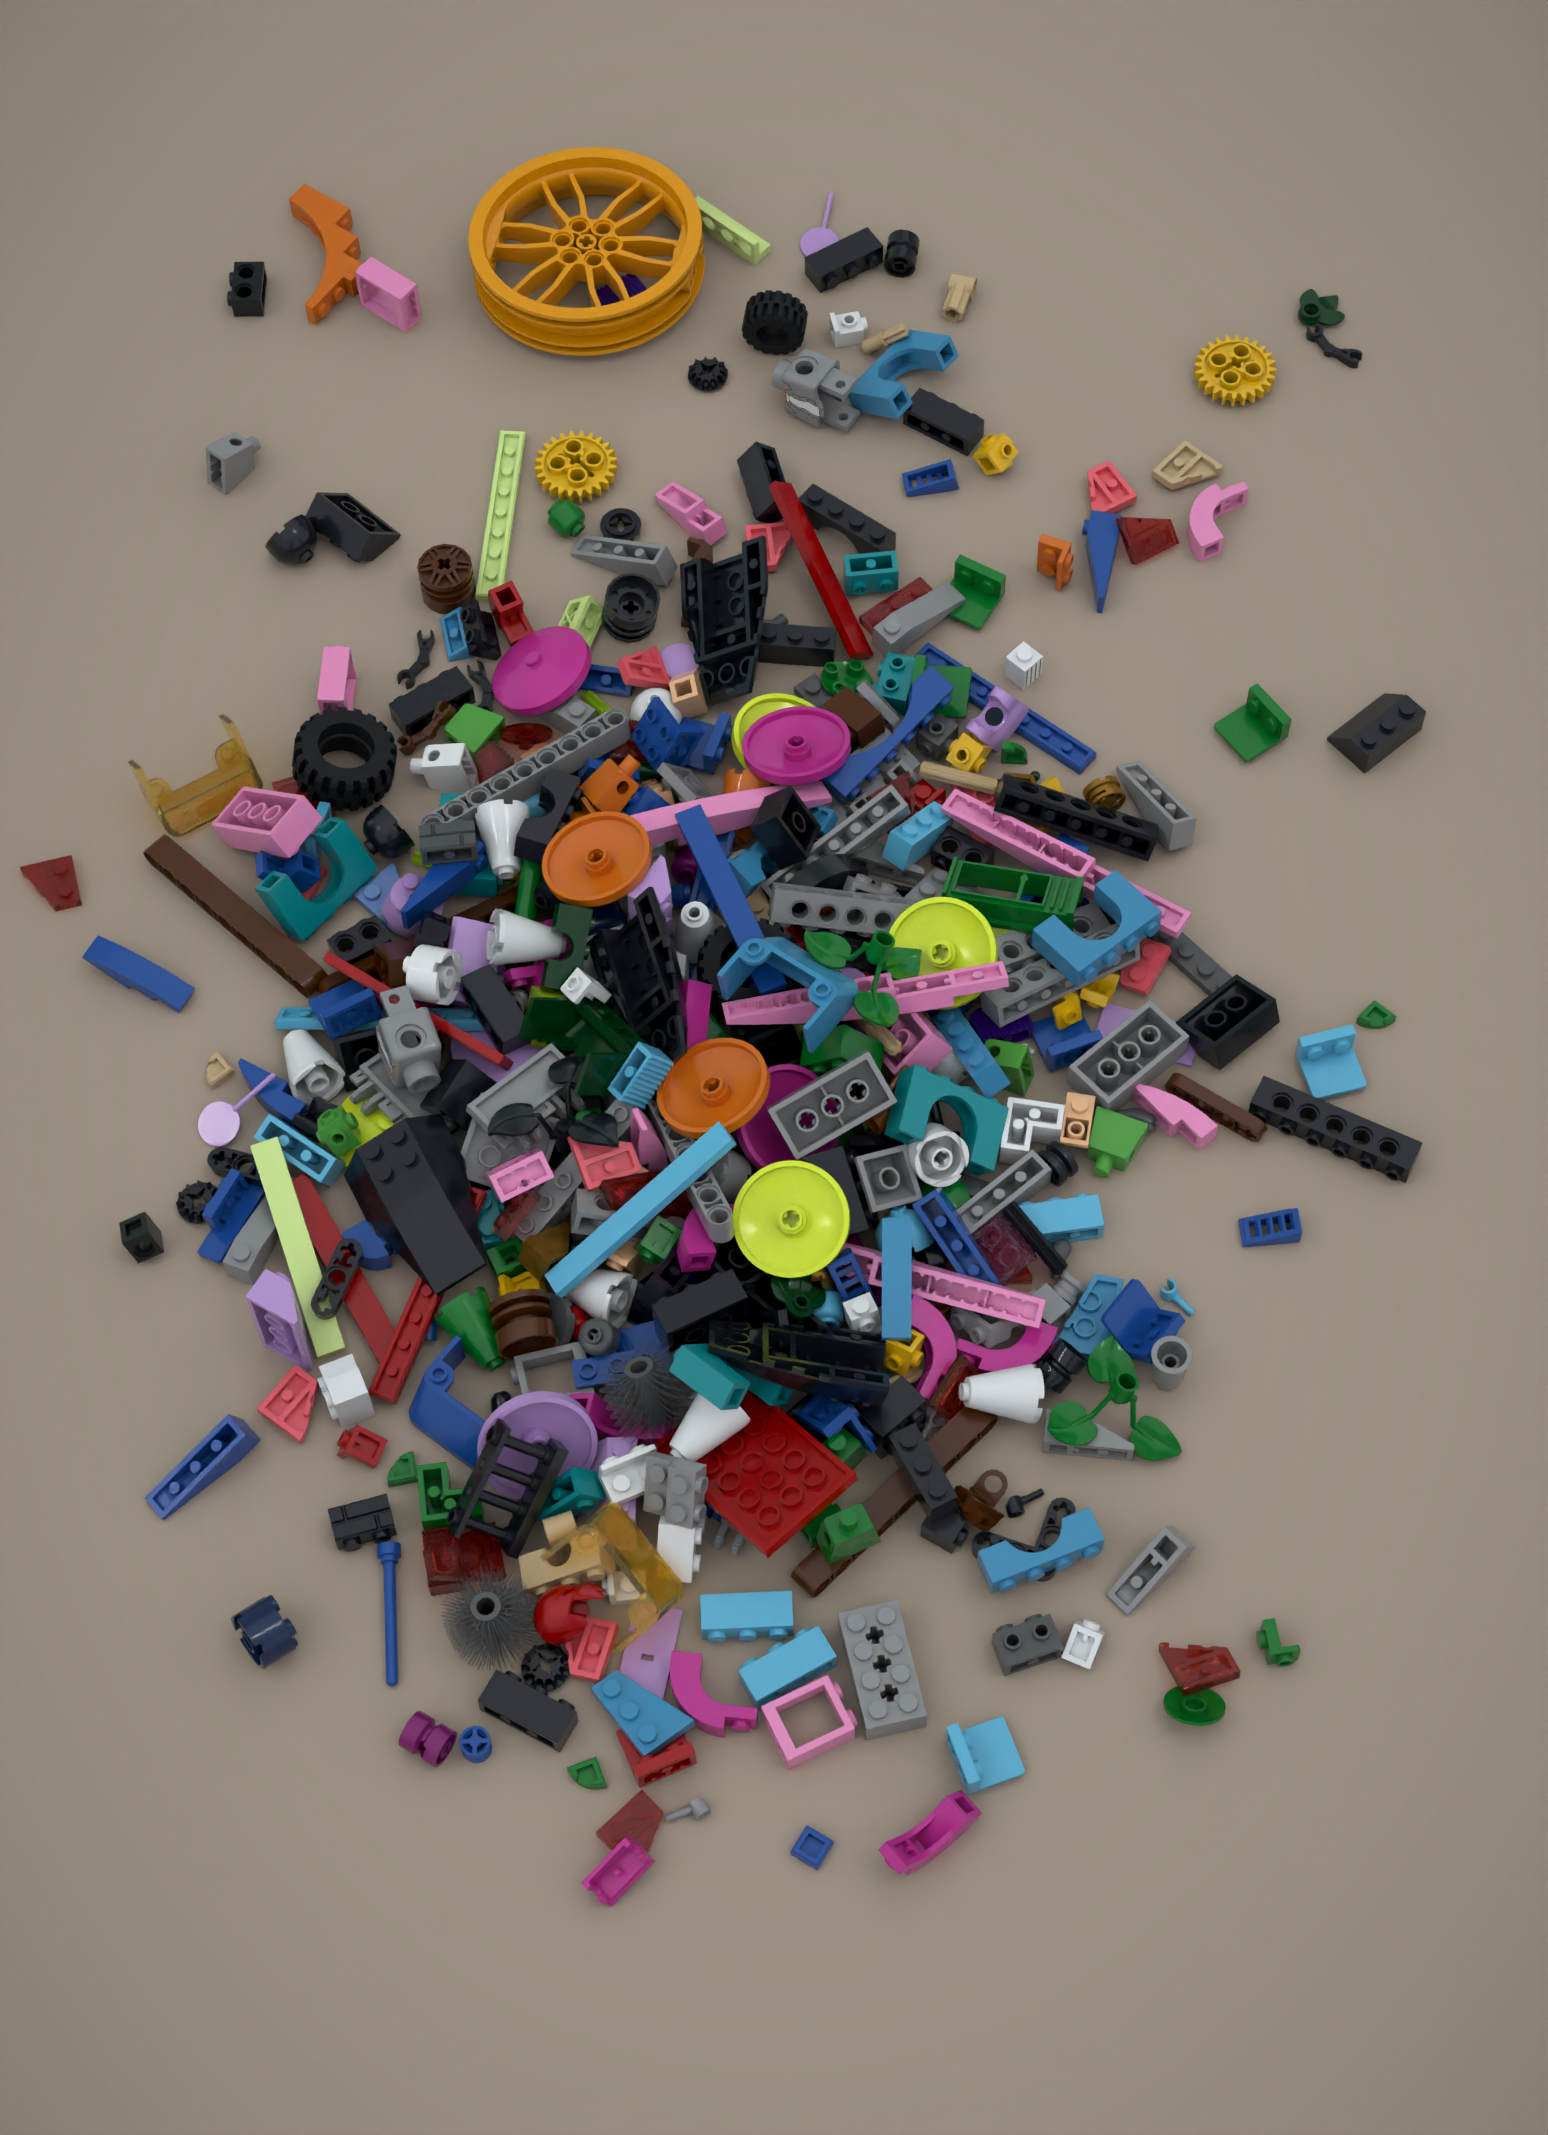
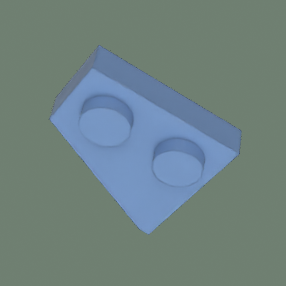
M393 863L353 894L354 900L372 916L376 915L380 923L390 932L392 931L386 925L388 922L384 915L382 916L381 905L387 893L399 879L395 864Z

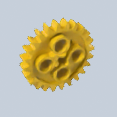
M1225 335V341H1221L1217 337L1215 345L1207 342V347L1200 349V355L1196 356L1194 364V380L1198 381V388H1204V395L1212 393V401L1221 398L1222 405L1229 400L1231 406H1234L1236 401L1245 406V400H1249L1253 404L1255 403V397L1263 399L1264 392L1269 393L1270 387L1274 385L1277 370L1275 368L1276 361L1271 360L1272 353H1265V345L1258 348V340L1249 343L1248 336L1242 341L1238 335L1235 336L1234 340Z
M571 430L568 437L563 433H560L559 440L551 437V445L544 443V450H538V458H535V475L537 476L538 484H542L544 492L549 490L551 498L558 494V498L562 500L565 497L572 501L574 498H578L579 503H582L583 497H587L588 500L592 501L593 494L599 497L602 496L601 489L609 491V483H614V476L617 475L618 465L615 450L610 449L609 442L603 443L602 436L594 439L593 432L586 437L583 430L579 432L578 436H575Z

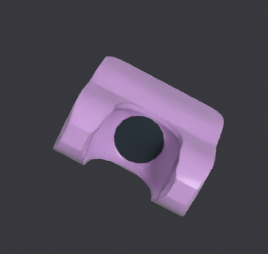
M995 685L989 694L990 699L978 717L971 718L965 729L993 750L999 752L1002 741L1009 740L1027 715L1029 708L998 685Z

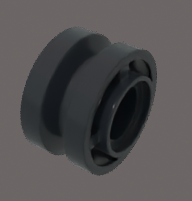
M1057 1141L1050 1142L1046 1146V1151L1041 1150L1037 1153L1052 1169L1050 1183L1060 1187L1067 1181V1177H1072L1078 1172V1165L1073 1155Z

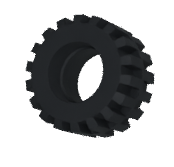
M766 290L765 293L758 292L756 296L750 297L746 304L742 336L744 339H747L746 342L749 345L754 346V349L757 351L761 350L766 354L785 355L789 354V351L794 352L797 350V347H801L804 340L808 317L806 306L804 303H800V299L792 297V294L789 293L785 294L778 290L776 292L772 290Z

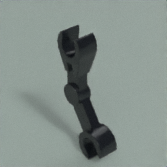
M1318 323L1315 324L1314 330L1316 333L1311 332L1309 327H1307L1306 338L1311 342H1316L1326 357H1335L1350 368H1358L1359 360L1361 361L1362 359L1361 351L1357 349H1340L1330 344L1323 335V327Z
M430 630V637L428 639H422V631H418L417 640L420 649L418 660L409 669L401 670L397 674L398 684L403 679L409 678L405 682L406 689L414 687L415 677L430 665L429 653L435 643L432 630Z
M477 660L479 671H472L470 666L467 665L468 676L480 685L483 690L482 702L477 707L493 712L491 706L494 695L492 684L487 679L484 664Z

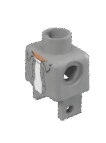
M803 349L793 362L782 359L776 366L772 376V386L784 392L785 409L789 414L819 429L824 423H827L845 432H848L860 417V410L841 402L845 400L858 384V380L856 377L841 371L838 360L810 349Z
M407 985L380 992V999L387 1017L379 1019V1026H376V1036L379 1054L392 1085L396 1088L407 1086L412 1094H421L434 1089L441 1081L439 1074L442 1046L428 1008L421 1007L416 1009ZM392 998H396L399 1000V1002L396 1004H392L389 1002V1000Z

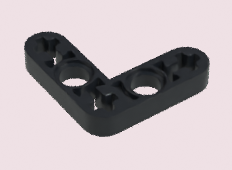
M1062 1497L1056 1498L1051 1502L1035 1547L992 1532L985 1533L983 1531L973 1538V1556L977 1559L978 1551L981 1550L980 1545H983L985 1541L990 1542V1546L1006 1540L1016 1549L1030 1553L1048 1549L1051 1546L1044 1542V1536L1048 1533H1056L1060 1536V1526L1055 1525L1057 1520L1056 1511L1064 1507L1066 1508V1514H1074L1076 1511L1074 1504L1071 1500ZM1056 1569L1045 1572V1575L1036 1581H1049L1055 1575Z

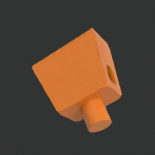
M630 754L627 755L620 765L609 758L579 789L583 790L585 796L600 811L621 812L639 787V784L631 776L640 767L641 763Z

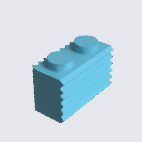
M638 1041L607 1089L620 1102L643 1110L648 1101L655 1095V1091L658 1090L661 1081H664V1077L669 1073L670 1067L674 1066V1062L660 1049Z

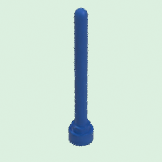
M388 1541L377 1544V1558L380 1559V1564L383 1565L386 1683L393 1687L398 1683L395 1564H398V1559L401 1558V1544Z

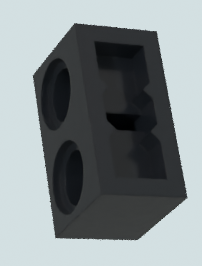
M234 262V271L229 273V283L232 291L227 293L228 306H232L234 317L264 316L267 289V273L264 262Z
M948 825L931 848L930 863L934 867L936 866L946 872H949L954 856L958 857L960 861L994 865L995 850Z
M376 915L362 919L353 927L345 931H338L331 938L327 939L329 951L349 964L374 954V944L392 942ZM346 949H352L349 952H342Z

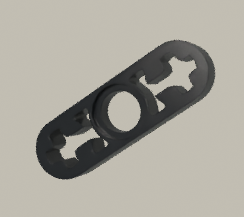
M226 1147L215 1148L209 1153L207 1163L214 1174L226 1177L231 1168L239 1171L242 1165L252 1163V1169L242 1173L248 1184L263 1187L253 1154Z
M344 1239L337 1245L313 1295L311 1307L314 1314L320 1319H331L337 1314L362 1262L363 1250L360 1243L355 1239ZM351 1247H354L357 1255L348 1258L346 1264L351 1268L348 1270L342 1266L346 1258L343 1250H349ZM334 1272L345 1274L346 1279L342 1285L333 1286L329 1283V1278ZM327 1288L333 1292L329 1299L332 1307L331 1309L325 1308L324 1311H321L318 1303L319 1301H326L328 1292L324 1289Z

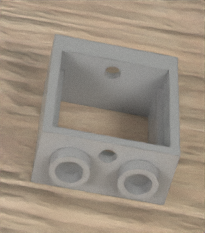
M579 1341L514 1356L515 1367L510 1368L513 1384H520L521 1394L516 1396L529 1393L524 1370L571 1359L587 1358ZM594 1387L565 1393L564 1395L595 1393Z

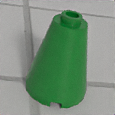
M477 1287L475 1289L478 1293L470 1295L467 1291L445 1304L440 1309L443 1314L441 1316L435 1314L434 1319L452 1339L456 1335L461 1338L463 1350L481 1369L489 1368L490 1371H494L501 1367L505 1360L500 1357L495 1339L497 1330L493 1329L491 1323L492 1318L488 1310L490 1305L488 1294L484 1287Z

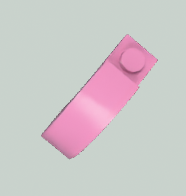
M1244 481L1235 485H1229L1223 490H1220L1215 483L1201 492L1194 501L1190 511L1187 536L1191 551L1199 562L1222 553L1224 536L1214 521L1220 515L1246 505L1249 488Z

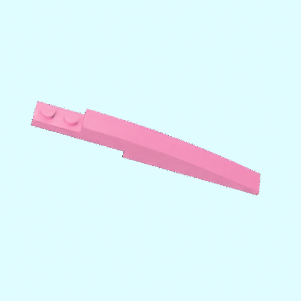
M815 781L801 785H778L716 795L630 816L645 828L652 846L674 839L681 846L687 844L676 822L675 814L701 804L716 836L751 826L764 797L788 786L793 787L808 809L831 803L832 797L823 781Z
M957 789L953 790L941 806L940 811L944 812L947 816L1040 873L1077 879V876L1084 877V897L1094 902L1095 884L1112 873L1097 866L1096 858L1009 815L994 811L993 807ZM1130 882L1162 911L1159 930L1178 938L1190 921L1192 912Z
M1003 961L895 981L892 980L891 974L888 972L880 974L877 993L884 992L892 995L898 1004L899 1014H907L954 1006L953 997L966 996L972 993L1009 987V978ZM874 975L853 979L858 985L859 992H871ZM807 987L722 1003L726 1025L807 1023L819 1008L810 1002L808 996L809 989ZM853 1006L841 1021L864 1018L856 1012Z
M846 1242L842 1250L846 1248L852 1250L868 1284L882 1287V1252ZM912 1260V1295L915 1294L932 1301L1040 1328L1046 1299ZM849 1261V1262H847V1263H845V1264H843V1265H841V1266L835 1268V1271L838 1270V1269H840V1268H842V1267H844V1266H846V1265H848V1264H850L851 1262ZM854 1270L846 1274L845 1276L851 1277L855 1275L856 1272Z

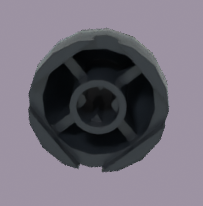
M299 515L284 524L285 529L280 534L276 531L265 546L278 562L285 565H294L300 561L302 564H305L315 555L312 551L315 549L318 540L316 529L306 516Z
M383 805L373 809L363 823V834L367 840L363 844L372 855L379 853L384 858L394 859L406 854L415 844L408 833L398 825V821Z

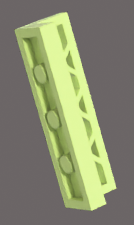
M697 196L695 198L701 213L702 230L753 265H756L771 252V244L701 197Z
M590 595L570 600L558 626L576 630L590 648L602 623L603 607Z

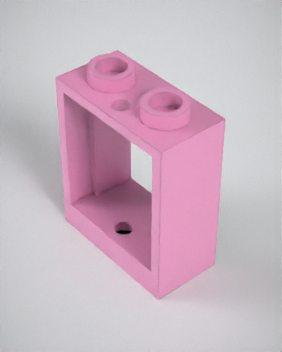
M370 257L355 271L360 302L363 307L404 332L410 330L422 318L416 283L373 257Z
M334 646L323 648L317 695L320 715L323 714V710L330 708L335 711L339 707H347V710L353 711L357 677L350 647Z
M538 1148L529 1150L484 1172L496 1198L501 1203L554 1178L542 1150Z
M828 1675L761 1706V1716L788 1770L855 1738V1727L858 1726L857 1720L851 1709L845 1710L841 1702L844 1699L841 1688L837 1682L832 1683ZM824 1691L842 1727L795 1748L778 1713Z

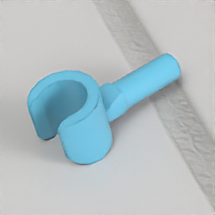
M1167 1279V1285L1171 1291H1166L1160 1286L1161 1298L1168 1302L1174 1301L1191 1316L1195 1310L1178 1294L1175 1280Z

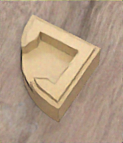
M218 1051L210 1057L206 1078L210 1088L213 1090L235 1073Z

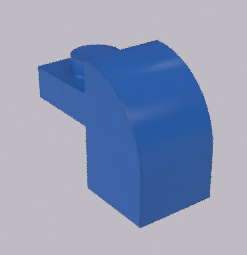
M300 849L295 855L284 860L262 850L255 856L256 876L259 879H265L273 870L287 874L300 893L309 890L321 879L319 858Z
M367 1220L341 1233L343 1239H355L360 1243L363 1250L361 1267L373 1271L386 1270L392 1267L390 1256L393 1254L397 1255L398 1253L381 1235H376ZM351 1247L349 1250L355 1257L357 1254L354 1251V1247Z

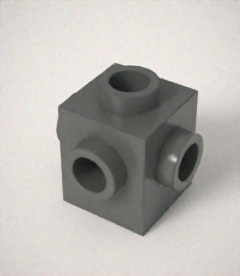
M937 711L934 714V719L925 728L920 726L916 734L918 735L917 747L924 755L931 756L939 761L944 754H949V746L955 739H958L959 725Z

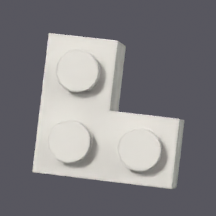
M1008 1097L1007 1107L1009 1110L1002 1135L999 1163L1015 1164L1030 1152L1031 1142L1049 1144L1052 1141H1057L1060 1143L1065 1105Z
M352 1354L319 1366L322 1377L317 1378V1381L326 1400L332 1420L338 1418L341 1427L344 1428L375 1416L369 1393Z
M665 1516L660 1517L655 1579L692 1582L694 1572L700 1571L701 1554H696V1544L701 1545L702 1536L706 1527V1516L703 1522L693 1529L666 1523Z

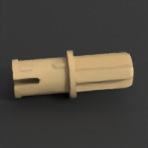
M900 323L887 330L881 329L878 334L862 341V348L867 355H871L884 347L889 348L894 342L906 338L910 332L909 328L905 323Z

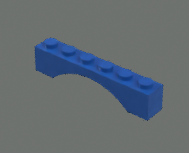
M930 665L913 682L909 691L906 715L894 733L881 744L868 751L849 755L848 759L837 771L819 781H823L828 792L842 805L848 799L853 801L862 791L860 786L866 780L871 783L881 772L878 768L884 762L890 764L899 753L896 750L902 744L905 746L909 745L917 735L915 731L920 726L925 728L934 719L933 713L938 708L943 710L953 699L951 693L954 686Z

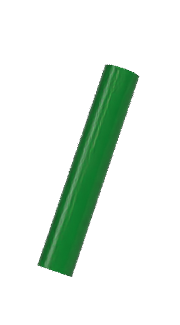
M522 858L515 914L536 921L538 906L534 899V891L542 882V864ZM530 961L507 964L509 969L530 966Z

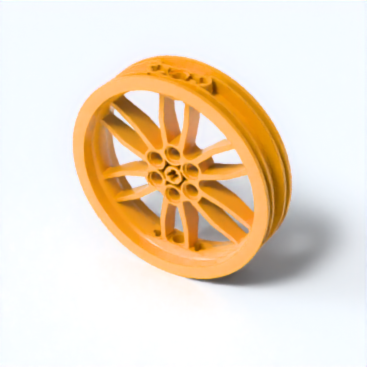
M607 147L571 148L548 153L519 165L501 177L485 193L474 211L469 227L468 243L475 287L479 301L486 314L502 331L512 338L530 347L555 354L572 356L609 354L638 346L657 337L673 326L689 310L701 289L705 274L701 213L691 190L681 178L661 163L638 153ZM606 195L617 197L598 219L588 218L584 196ZM574 197L580 215L569 218L556 201ZM636 202L645 204L637 212L620 220ZM547 205L554 223L560 230L531 223L516 222L534 210ZM660 213L667 217L680 231L678 240L653 236H635ZM507 239H510V240H515V241H520V242H526V243H531V244H503V243H504V240L506 241ZM649 256H660V257H673V258H672V260H669V262H668V261H662V260H657V259H652V258H646V257H649ZM497 260L519 264H541L526 275L513 289L507 286L494 272ZM616 271L641 277L662 279L645 291L629 297L624 283ZM555 281L536 301L527 298L539 288ZM583 281L587 283L591 307L569 308L555 306L565 297L576 282ZM606 283L620 301L601 306L594 286Z

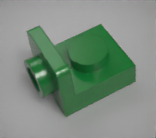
M657 1215L634 1249L639 1252L638 1256L642 1260L650 1264H659L666 1259L682 1230Z

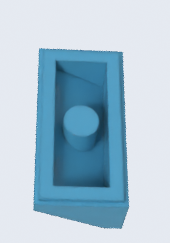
M461 606L440 618L448 660L450 662L476 657L469 655L467 643L465 642L463 624L460 620V613L463 609Z

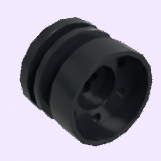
M636 573L622 574L611 581L607 586L601 616L603 626L609 635L627 643L639 642L649 636L654 629L660 604L659 590L653 581L644 575Z

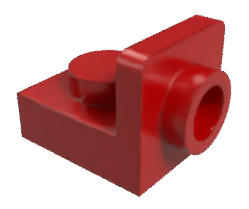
M921 779L904 794V800L919 812L933 801L943 805L946 801V789L940 787L936 790L924 779Z
M356 1424L349 1430L345 1429L337 1442V1445L340 1447L337 1456L343 1458L347 1455L373 1469L377 1466L388 1440Z

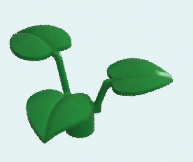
M806 930L804 941L807 951L817 963L826 968L843 969L846 960L853 961L864 951L866 952L867 960L877 965L871 992L861 991L857 993L853 1002L854 1008L862 1018L871 1023L886 1027L893 1026L899 1016V1007L892 995L884 992L877 993L881 971L890 972L893 980L917 977L922 950L893 947L895 944L894 937L890 933L880 930L874 933L870 943L863 942L857 951L850 954L851 947L843 937L829 932H811Z
M1113 1336L1104 1339L1090 1354L1087 1370L1095 1382L1100 1384L1109 1383V1393L1088 1415L1085 1408L1077 1402L1068 1400L1058 1403L1053 1407L1049 1415L1047 1426L1049 1433L1056 1440L1066 1445H1086L1094 1440L1098 1433L1097 1426L1091 1419L1109 1401L1112 1400L1116 1404L1130 1402V1426L1134 1431L1129 1436V1442L1134 1444V1452L1139 1457L1148 1461H1161L1179 1456L1182 1452L1181 1447L1173 1433L1164 1423L1151 1416H1143L1136 1423V1401L1138 1397L1134 1393L1139 1386V1381L1135 1376V1365Z

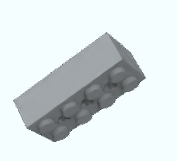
M1149 1000L1069 1066L1067 1083L1079 1094L1096 1096L1095 1109L1097 1106L1116 1112V1110L1133 1098L1136 1085H1148L1187 1052L1190 1036Z
M864 1050L766 1107V1110L792 1155L798 1160L897 1103V1100L869 1051ZM852 1084L863 1085V1088L860 1090V1097H856L854 1094L850 1096L849 1092L852 1090ZM830 1097L832 1100L838 1099V1103L835 1104L836 1110L833 1112L830 1109L826 1111L824 1109V1106L827 1105L826 1100ZM804 1112L808 1115L810 1113L813 1114V1117L810 1119L811 1125L807 1127L804 1123L802 1125L799 1124V1121L802 1119L801 1114Z
M898 1600L838 1613V1628L866 1741L926 1727L927 1713ZM877 1638L879 1643L873 1644L870 1639ZM885 1667L887 1668V1671L885 1673H880V1670L877 1668ZM885 1696L894 1697V1701L887 1702Z

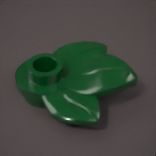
M1309 289L1300 297L1301 307L1298 310V319L1305 325L1313 326L1316 323L1332 326L1339 324L1345 318L1342 312L1336 311L1338 306L1337 295L1318 297L1313 289Z
M772 1276L770 1279V1288L774 1298L785 1304L787 1315L793 1320L801 1321L810 1317L813 1310L821 1307L826 1300L825 1289L813 1286L810 1276L788 1278V1280Z

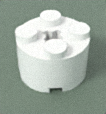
M422 944L413 951L411 956H406L403 961V971L406 973V985L413 1000L439 1005H449L454 1001L458 994V991H454L456 982H460L463 975L462 959L460 954L454 953L456 950Z
M927 1123L923 1140L907 1145L910 1162L916 1177L935 1187H946L958 1181L961 1177V1172L964 1167H967L969 1162V1151L965 1141L939 1123Z

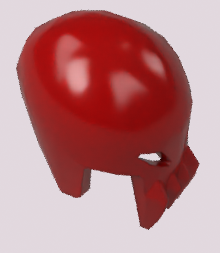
M585 1582L579 1586L560 1584L544 1592L534 1608L533 1623L536 1632L543 1641L551 1645L564 1644L581 1636V1632L587 1626L585 1619L590 1613L588 1603L582 1600L604 1599L605 1596L599 1592H606V1590L590 1582Z

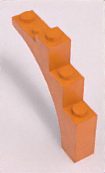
M303 184L289 198L292 216L304 223L317 236L326 253L323 276L315 292L305 303L308 321L316 325L329 314L337 302L342 301L346 293L352 297L359 293L355 271L363 263L357 260L361 254L358 236L349 232L353 226L350 208Z

